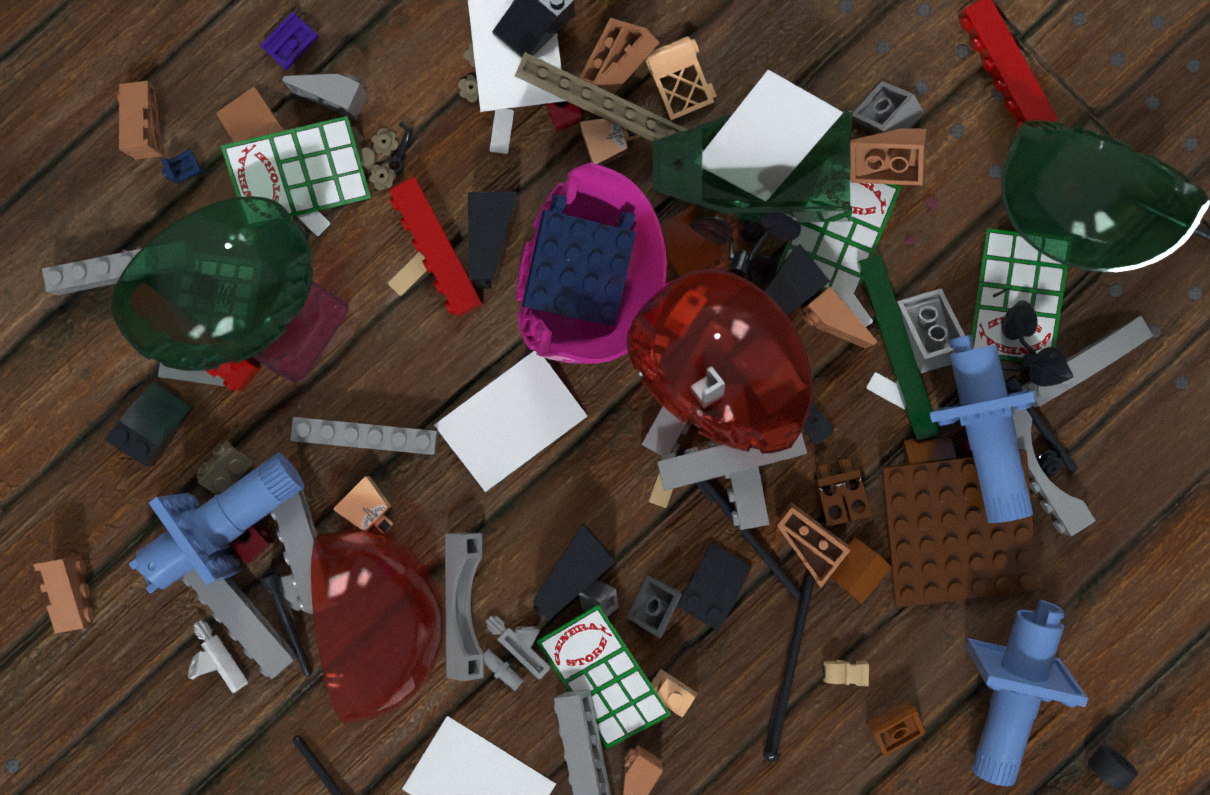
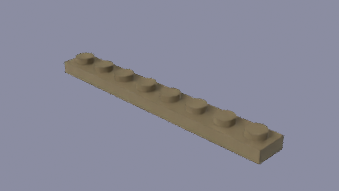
M526 52L524 53L515 77L688 158L691 154L698 134Z

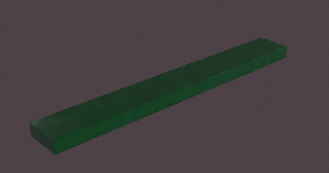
M878 254L859 260L857 265L914 439L918 441L940 434L936 422L932 423L930 412H932L882 256Z

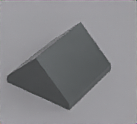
M647 575L627 618L661 638L682 593Z

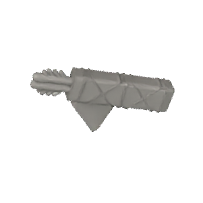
M490 616L486 620L488 624L487 629L492 634H498L500 637L497 640L520 663L527 667L535 677L541 679L550 670V665L531 648L540 632V626L516 627V632H514L510 627L505 628V622H502L500 617L495 616L494 618Z

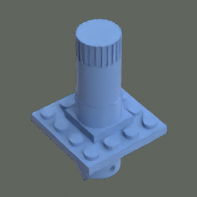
M971 335L951 339L950 348H953L954 354L949 356L960 404L942 407L930 412L932 423L938 422L939 426L952 424L960 419L961 426L965 425L988 523L1007 522L1032 516L1033 511L1017 444L1018 438L1013 420V414L1015 413L1013 406H1015V410L1031 408L1038 399L1037 390L1035 388L1007 394L997 345L974 349Z
M277 453L202 506H200L197 498L189 493L156 497L149 504L167 531L137 551L136 559L130 562L129 565L133 570L136 569L143 575L148 584L146 589L149 594L158 588L166 589L194 568L206 585L232 577L242 571V568L240 567L241 562L237 555L230 553L228 550L230 547L228 544L243 534L250 526L304 489L303 481L288 459L282 454Z
M1039 599L1036 612L1018 610L1006 647L967 638L965 647L985 684L989 688L994 689L972 770L979 778L995 785L1012 786L1015 784L1034 719L1037 717L1042 700L1046 702H1051V700L1060 701L1069 707H1076V705L1086 707L1088 701L1087 695L1061 659L1055 658L1064 625L1060 622L1061 618H1064V613L1059 606Z

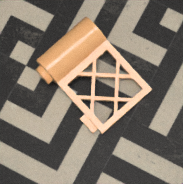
M688 36L653 50L645 59L670 121L714 103L713 98L717 96L712 83L707 85L697 60L698 45L695 39L691 40ZM694 66L697 73L694 83L681 77L685 68ZM680 71L679 76L673 74ZM666 76L677 79L673 91L663 88L660 79ZM679 81L692 86L688 98L675 93ZM695 88L704 91L707 98L706 101L697 103L690 100ZM666 93L669 94V95H671L670 98H669V101H668V98H667V96H666ZM673 96L686 101L683 110L675 114L670 106ZM688 103L694 105L692 107L687 108Z

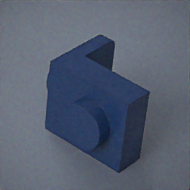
M191 149L171 159L166 157L161 159L163 167H161L162 173L167 180H171L176 184H180L203 172Z

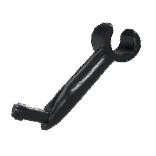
M403 121L399 123V126L406 133L401 141L396 158H392L388 163L389 167L395 163L400 164L399 168L395 170V174H400L404 170L402 160L413 134V129H409Z

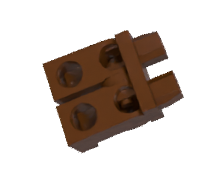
M851 458L837 461L840 474L832 475L829 463L816 466L817 479L814 482L821 506L823 525L826 527L872 516L860 470H855Z

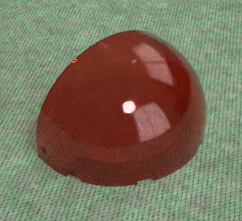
M699 269L688 272L664 285L642 306L632 320V325L627 333L626 343L635 370H640L644 377L642 383L649 392L682 423H685L687 420L698 427V433L741 451L749 452L750 448L759 449L761 454H770L792 448L806 425L811 412L813 379L809 359L798 332L785 312L767 293L752 282L736 274L718 269ZM712 366L725 383L724 397L703 408L690 391V386L705 378L707 368Z
M360 529L340 530L318 535L313 544L311 557L312 607L318 651L331 703L336 715L344 725L366 722L385 716L411 700L431 675L439 658L445 634L442 598L435 580L425 567L426 565L399 541L383 534Z

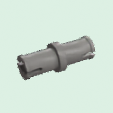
M490 649L483 654V664L495 673L494 677L496 679L499 677L515 692L524 679L509 667L510 664L507 661L504 663Z

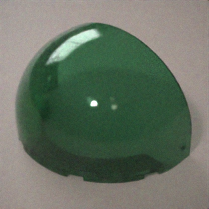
M1027 120L1025 124L1021 122L1018 124L1006 150L1001 170L1003 204L1011 223L1022 238L1037 251L1061 264L1097 272L1126 271L1152 264L1175 251L1189 238L1210 204L1206 192L1200 186L1191 184V179L1150 154L1143 156L1142 153L1132 152L1133 146L1076 126L1074 129H1067L1063 127L1064 124L1059 122Z
M245 196L230 198L207 205L165 228L133 257L122 272L114 288L111 301L113 318L121 334L140 355L148 360L158 361L165 367L184 371H204L218 369L219 365L229 362L239 363L274 343L288 330L286 326L294 316L298 317L309 296L312 285L313 267L311 266L312 252L310 245L288 211L280 203L272 199Z

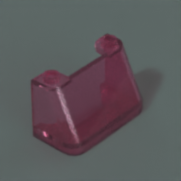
M289 265L280 281L281 287L287 293L260 331L257 328L248 329L242 334L236 345L273 372L293 382H299L307 376L347 316L349 306L345 301Z

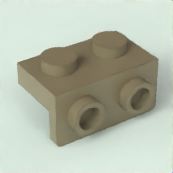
M226 440L223 445L220 444L216 447L213 457L208 463L205 462L199 467L197 479L200 485L213 494H221L235 484L253 462L235 449L231 442Z

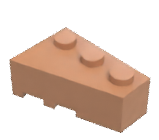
M610 18L579 78L615 94L660 42L647 28Z
M149 81L119 84L117 95L119 102V150L134 159L163 156L155 86Z
M792 502L777 519L778 528L821 588L850 552L849 545Z
M81 555L33 564L35 571H41L44 583L40 585L42 592L47 591L51 604L47 605V610L54 632L61 633L92 626L94 613L92 608L89 607L90 589L85 582L86 565Z

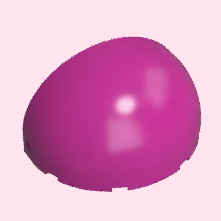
M590 162L569 172L568 179L563 184L558 183L545 200L532 226L536 228L531 242H526L517 282L516 300L520 301L521 312L517 313V318L524 342L529 349L537 352L536 355L571 364L609 362L633 349L649 331L656 318L666 282L667 261L664 237L650 202L630 179L612 169ZM553 194L567 196L562 214L617 228L621 212L635 214V220L630 231L636 232L615 327L522 306L542 211H550Z

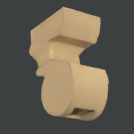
M843 660L823 662V682L846 685L852 683L857 686H869V664L867 661H856L855 665Z

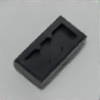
M807 393L787 407L814 446L835 432Z

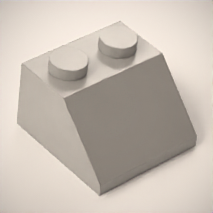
M881 81L851 116L867 132L875 135L901 128H911L924 114V111L914 94Z

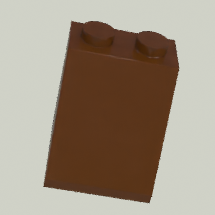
M695 204L660 225L664 237L666 260L681 284L686 281L688 284L694 282L701 277L699 273L706 268L708 271H711L720 265L719 260L723 257L717 244L710 242L689 226L691 221L702 217Z

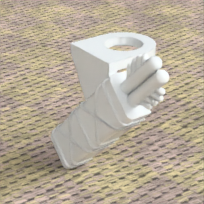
M199 620L198 623L196 622L194 624V632L197 633L196 635L199 639L205 641L201 644L204 652L200 651L192 658L188 670V678L195 679L199 675L218 670V673H220L233 693L247 685V678H245V675L241 672L231 654L223 645V642L217 635H211L212 629H210L208 623H203L202 620Z

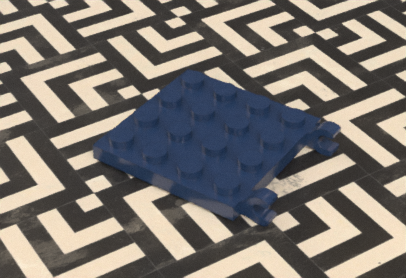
M553 194L550 211H542L522 306L615 327L636 232L630 231L635 220V214L621 212L617 228L562 214L567 196Z

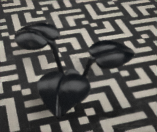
M769 211L760 220V223L767 229L763 232L751 253L740 250L734 254V241L730 236L733 229L725 220L716 216H704L689 223L693 230L712 243L725 245L728 242V260H731L728 269L729 276L736 280H744L748 274L756 281L759 287L770 281L777 270V264L771 257L763 254L756 255L766 236L772 233L778 239L791 241L799 237L801 233V224L795 217L783 211Z
M1024 300L1017 302L1005 314L1002 320V332L1009 340L1019 338L1020 343L1029 353L1023 356L1022 366H1001L1002 370L1022 372L1028 370L1030 380L1042 387L1054 386L1073 378L1074 376L1068 366L1066 357L1061 350L1055 347H1047L1037 354L1036 350L1031 348L1025 341L1024 337H1030L1035 333L1038 319L1030 303Z

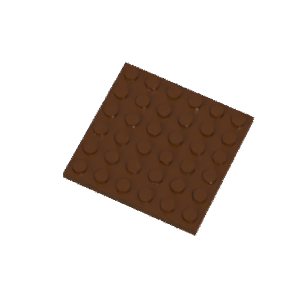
M1019 449L1031 502L1027 450ZM973 455L881 467L893 596L896 608L1038 590L1032 516L1007 522L988 523Z

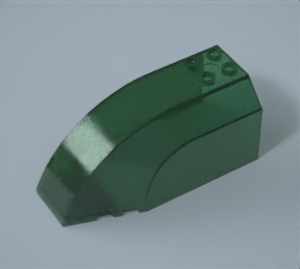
M842 111V115L767 201L703 168V151L733 114L724 115L709 123H702L695 128L680 131L653 141V191L740 221L760 222L766 212L777 210L789 213L799 222H851L853 206H850V142L853 111Z

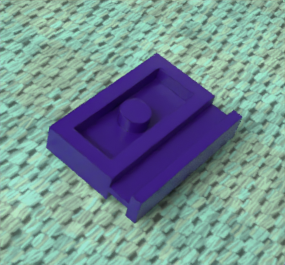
M292 12L260 46L287 71L319 37Z

